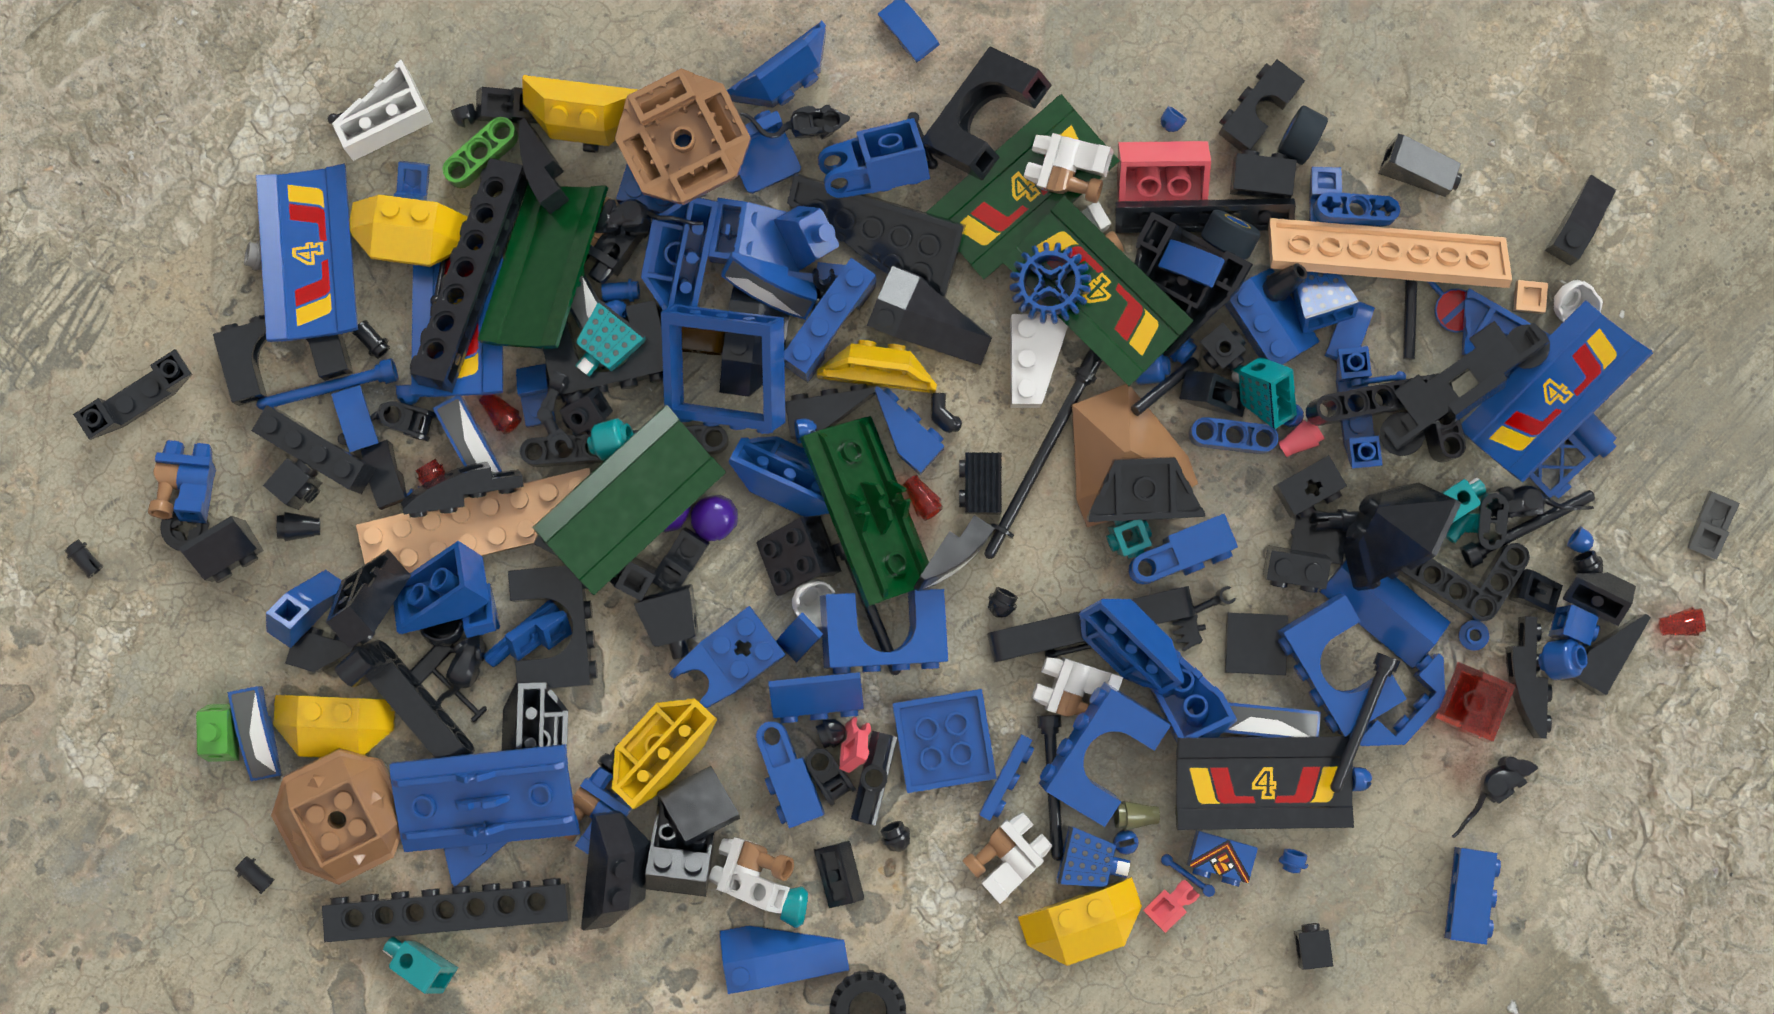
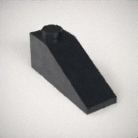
M1590 175L1545 251L1570 266L1577 262L1593 238L1616 189Z
M1647 614L1637 615L1585 649L1587 653V666L1583 669L1580 676L1569 679L1598 696L1607 695L1651 617Z

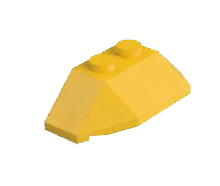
M523 75L522 77L523 104L550 139L610 146L615 141L627 95L637 91V89Z
M378 194L353 202L350 214V233L370 259L431 267L451 256L452 250L457 247L461 237V225L464 221H467L468 217L438 202Z
M858 340V344L851 343L817 370V378L823 380L867 384L869 386L930 394L936 393L937 387L935 381L911 351H906V346L899 344H888L887 348L876 347V342Z
M275 695L273 725L299 757H323L339 748L366 755L394 731L395 710L385 699Z
M695 698L656 703L615 747L612 789L632 809H636L657 796V792L667 788L703 749L717 718Z
M1130 877L1109 884L1107 887H1101L1017 917L1027 946L1068 966L1125 946L1142 905L1133 879Z

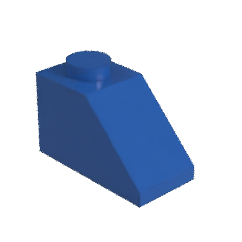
M1573 605L1556 607L1548 636L1559 640L1573 639L1583 647L1590 646L1591 642L1596 641L1599 634L1598 616Z

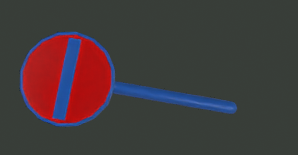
M1426 281L1440 296L1436 301L1434 309L1439 325L1450 332H1463L1464 299L1467 290L1456 288L1443 292L1435 282Z

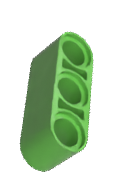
M505 117L493 119L446 160L443 165V174L452 186L466 188L480 176L483 168L487 167L490 158L499 160L515 146L518 141V132L512 122ZM503 127L510 129V134L507 138H496V133L499 129ZM486 147L488 152L484 158H474V152L477 148ZM458 166L465 167V174L461 178H452L451 174L454 168Z

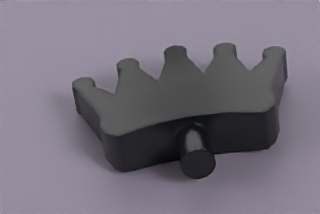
M1197 614L1173 621L1172 623L1174 626L1182 627L1176 631L1174 630L1172 634L1184 635L1176 640L1177 644L1188 643L1186 647L1182 648L1184 652L1203 641L1199 631L1206 630V625H1197Z

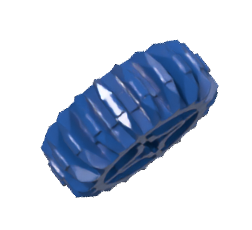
M1048 242L1043 243V252H1039L1038 247L1034 245L1032 246L1034 254L1032 257L1026 252L1021 254L1026 263L1023 264L1018 261L1014 263L1015 268L1021 272L1010 273V278L1019 282L1013 283L1009 287L1010 291L1019 292L1012 297L1014 303L1024 301L1019 307L1021 313L1031 308L1028 315L1029 319L1033 320L1040 313L1041 324H1045L1047 315H1051L1052 323L1057 324V315L1062 314L1063 319L1068 321L1069 315L1067 311L1069 309L1076 315L1080 312L1075 305L1076 302L1086 305L1087 300L1080 294L1091 293L1090 287L1082 285L1091 282V276L1087 274L1081 275L1089 269L1088 265L1085 263L1077 266L1082 256L1076 254L1070 258L1073 251L1070 246L1061 253V243H1056L1054 251H1050ZM1045 261L1064 263L1062 267L1059 265L1054 270H1047L1039 264ZM1032 270L1039 279V282L1033 289L1034 292L1028 296L1026 281ZM1072 270L1075 275V287L1069 297L1062 288V284L1067 278V274ZM1043 275L1051 281L1058 278L1055 281L1058 291L1050 286L1043 288V286H1046ZM1052 296L1062 303L1055 306H1044L1036 302Z

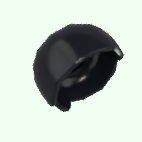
M463 618L420 629L421 635L429 644L436 647H450L458 642L464 634Z

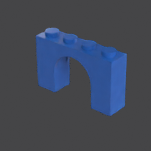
M850 258L784 351V362L787 369L807 383L810 381L825 360V351L841 325L855 308L861 309L876 288V274L853 258Z
M944 589L908 592L909 632L905 641L891 652H880L871 648L860 636L857 626L855 593L825 594L820 596L824 669L833 668V674L851 673V667H862L863 673L880 672V666L892 665V671L910 670V664H921V669L940 668L939 663L948 662Z
M1337 594L1278 630L1281 636L1278 642L1287 656L1290 654L1293 656L1297 663L1293 666L1294 670L1302 681L1307 680L1312 689L1309 691V695L1317 707L1322 706L1327 716L1324 717V720L1332 733L1337 732L1346 737L1352 733L1373 678L1354 689L1341 691L1330 686L1322 674L1320 662L1325 646L1331 639L1361 621L1346 595ZM1393 675L1387 677L1370 721L1407 699Z
M1104 682L1101 688H1096L1092 693L1090 705L1086 711L1080 713L1075 719L1074 729L1068 739H1063L1056 751L1057 756L1053 762L1047 764L1042 770L1039 784L1047 793L1105 827L1121 801L1114 793L1086 776L1084 756L1088 746L1094 739L1104 733L1122 732L1155 751L1171 725L1158 714Z

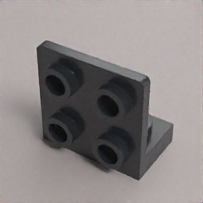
M821 516L800 517L756 542L777 596L784 595L816 577L834 576L842 571Z

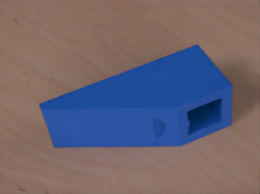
M877 386L875 388V395L897 455L915 472L921 475L944 450V445L941 443L944 439L933 428L930 427L926 430L919 424L921 418L911 408L908 407L904 410L896 403L899 398L886 387L882 390Z
M324 570L286 592L266 612V632L291 648L332 606L342 580L329 571Z

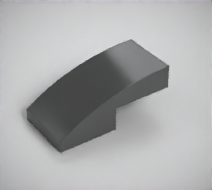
M1709 490L1694 526L1688 548L1717 560L1730 533L1727 530L1740 503Z

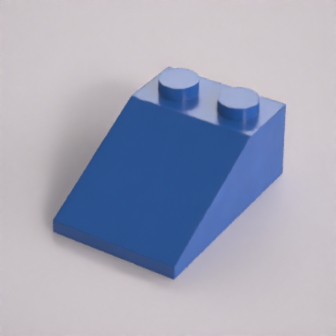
M457 541L411 572V577L393 603L396 629L399 634H405L465 618L489 602L483 556Z

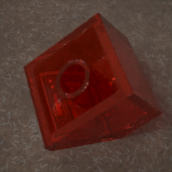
M1457 662L1435 719L1459 732L1486 743L1493 742L1516 685Z

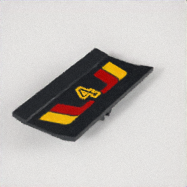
M1350 736L1178 738L1176 749V829L1354 828L1352 806L1353 763L1342 790L1335 793L1330 789V784Z

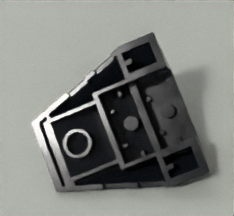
M1152 212L1137 238V254L1134 264L1193 320L1192 324L1163 355L1168 358L1172 356L1239 291L1253 264L1227 250L1225 252L1220 251L1205 240ZM1171 239L1196 247L1225 260L1212 288L1193 282L1184 276L1165 271L1158 266Z
M1419 482L1367 495L1359 505L1360 512L1355 522L1349 526L1346 532L1347 538L1343 545L1353 588L1357 591L1375 589L1380 586L1381 579L1385 577L1394 579L1399 576L1397 571L1407 567L1411 570L1436 557L1461 502Z

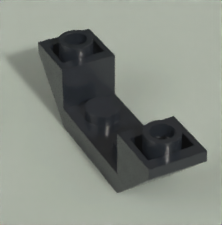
M177 349L172 350L152 363L150 366L153 371L106 401L97 398L73 414L89 440L127 426L179 391L193 374Z

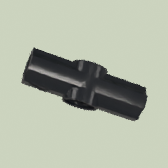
M872 731L868 745L869 755L861 773L851 820L876 826L898 737ZM872 769L879 770L883 775L882 783L876 787L868 785L865 780L866 773Z

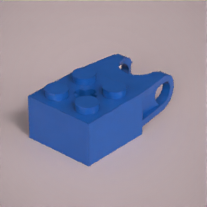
M914 118L857 131L856 138L828 146L818 156L820 170L827 174L824 179V187L829 195L836 198L879 191L886 192L895 187L908 184L914 185L930 179L925 149ZM831 155L841 158L837 165L827 166L824 164L825 159ZM845 178L847 180L846 185L842 188L835 189L830 186L834 179Z
M1225 513L1167 536L1162 540L1164 545L1144 552L1134 558L1129 564L1128 573L1132 581L1145 585L1183 571L1185 576L1205 568L1203 562L1211 560L1212 564H1216L1232 557L1231 551L1238 548ZM1141 561L1147 562L1151 566L1152 572L1150 576L1147 577L1140 574L1138 565Z
M748 606L702 640L671 670L669 675L675 679L681 674L692 670L702 671L709 680V688L700 700V703L705 708H708L741 690L787 655L754 610ZM740 641L751 643L752 647L749 648L751 653L748 656L744 654L737 655V644Z
M774 721L762 724L757 730L756 738L769 777L764 778L770 795H777L780 803L775 808L781 824L787 823L788 827L792 828L823 816L825 811L807 768L804 757L797 758L786 728ZM771 727L776 728L780 733V740L775 745L768 744L764 738L766 730Z

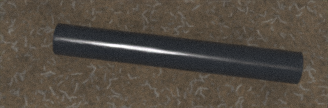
M1405 280L1403 359L1405 360L1415 359L1418 282L1415 280Z
M1191 357L1132 405L1131 411L1136 416L1142 414L1181 382L1185 377L1186 370L1194 371L1198 368L1199 362L1197 359Z

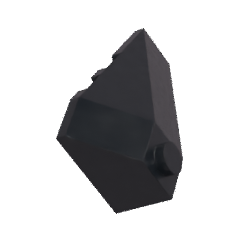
M895 265L891 267L867 323V326L893 337L978 365L982 364L992 337L966 314L961 313L945 296L940 295L925 279Z

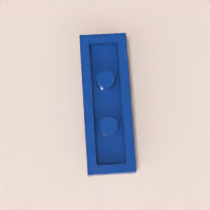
M1020 734L979 812L980 816L989 821L992 816L999 817L1006 804V801L1002 800L1003 795L1007 789L1011 791L1014 789L1020 777L1016 773L1020 763L1027 764L1034 751V748L1030 746L1032 739Z

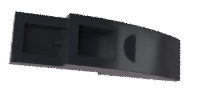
M488 462L467 465L441 474L424 483L400 502L401 509L404 515L409 514V517L413 518L426 516L427 511L439 510L440 513L444 514L458 511V507H465L463 495L468 494L470 498L486 496V492L496 490L500 494L513 493L517 491L516 488L524 487L523 476L519 469L491 473V467Z
M1536 616L1518 617V646L1506 647L1508 680L1517 710L1532 737L1547 739V733H1550L1552 728L1551 715L1547 714L1548 702L1552 700V685L1548 684V678L1536 677V672L1540 671L1538 661L1540 654H1537V641L1541 640L1542 627L1540 623H1537Z

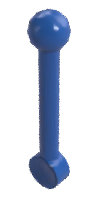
M1398 371L1395 375L1359 378L1351 380V385L1353 387L1364 384L1405 380L1406 374Z
M1165 854L1162 856L1161 863L1164 866H1171L1201 888L1205 896L1211 897L1214 895L1215 888L1212 885L1204 884L1173 861L1171 855Z

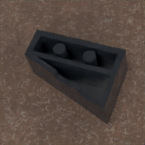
M387 549L341 581L326 623L349 649L358 643L361 645L367 643L373 638L375 630L411 577L410 573Z

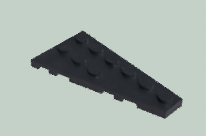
M801 174L794 175L787 204L793 208L797 206L820 208L824 212L829 224L834 227L835 237L855 249L856 253L887 275L892 265L917 274L925 279L940 295L946 297L965 231V224L866 194L836 198L827 193L824 181ZM833 184L830 185L831 187H833V188H835V189L842 188V187L837 186V185H833Z

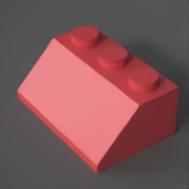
M1208 141L1118 142V159L1120 160L1117 164L1118 202L1208 200L1211 170Z

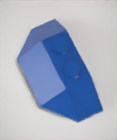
M820 21L805 34L730 87L727 92L732 102L772 108L777 104L783 106L794 98L796 90L802 86L808 88L814 84L819 78L817 75L821 72L826 39L825 23Z
M698 197L684 205L675 203L657 214L703 222V225H690L676 221H657L652 219L641 278L663 311L675 304L692 307L698 306L719 204L718 201Z
M778 436L752 439L745 437L739 440L729 459V464L751 493L804 517L829 514L804 448Z
M1101 599L1081 610L1079 616L1082 638L1121 677L1140 686L1153 688V691L1159 694H1163L1183 684L1184 677L1172 639L1131 599Z

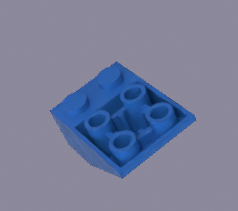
M717 198L719 204L708 254L710 262L726 264L731 252L786 266L788 271L799 272L774 221L777 217L785 214L786 211L745 201Z

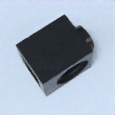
M1309 923L1301 925L1302 930L1294 931L1299 968L1308 970L1334 966L1329 929L1320 928V923Z

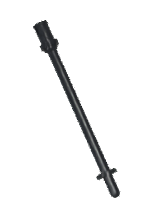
M1090 347L1080 367H1076L1073 371L1075 382L999 525L991 523L995 532L984 552L987 559H993L996 556L1005 537L1013 539L1014 534L1009 530L1072 413V404L1077 403L1085 387L1091 383L1094 384L1097 379L1095 375L1103 360Z

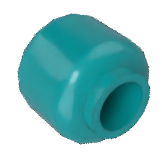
M618 418L596 424L592 427L591 437L587 439L589 450L593 455L596 454L600 460L605 461L634 433L628 423H624Z

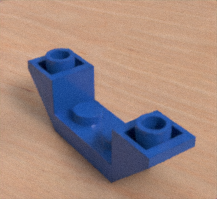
M1368 346L1338 349L1337 392L1368 387V384L1353 387L1351 385V380L1372 376ZM1348 399L1349 408L1355 411L1354 402ZM1372 416L1341 422L1343 444L1351 469L1382 466L1379 435L1374 436Z
M1437 653L1432 656L1427 654L1415 666L1418 671L1413 677L1431 693L1429 695L1423 693L1415 701L1413 706L1416 709L1409 717L1403 715L1393 725L1394 733L1390 732L1379 720H1372L1367 726L1360 746L1405 745L1446 701L1444 657L1441 654Z

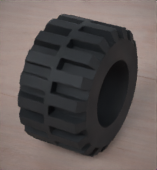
M867 970L866 972H854L853 975L847 976L838 984L831 998L829 1010L830 1014H850L852 1000L864 992H872L879 995L885 1003L886 1014H906V1003L901 988L899 989L893 979L888 978L882 972L877 973L874 970Z

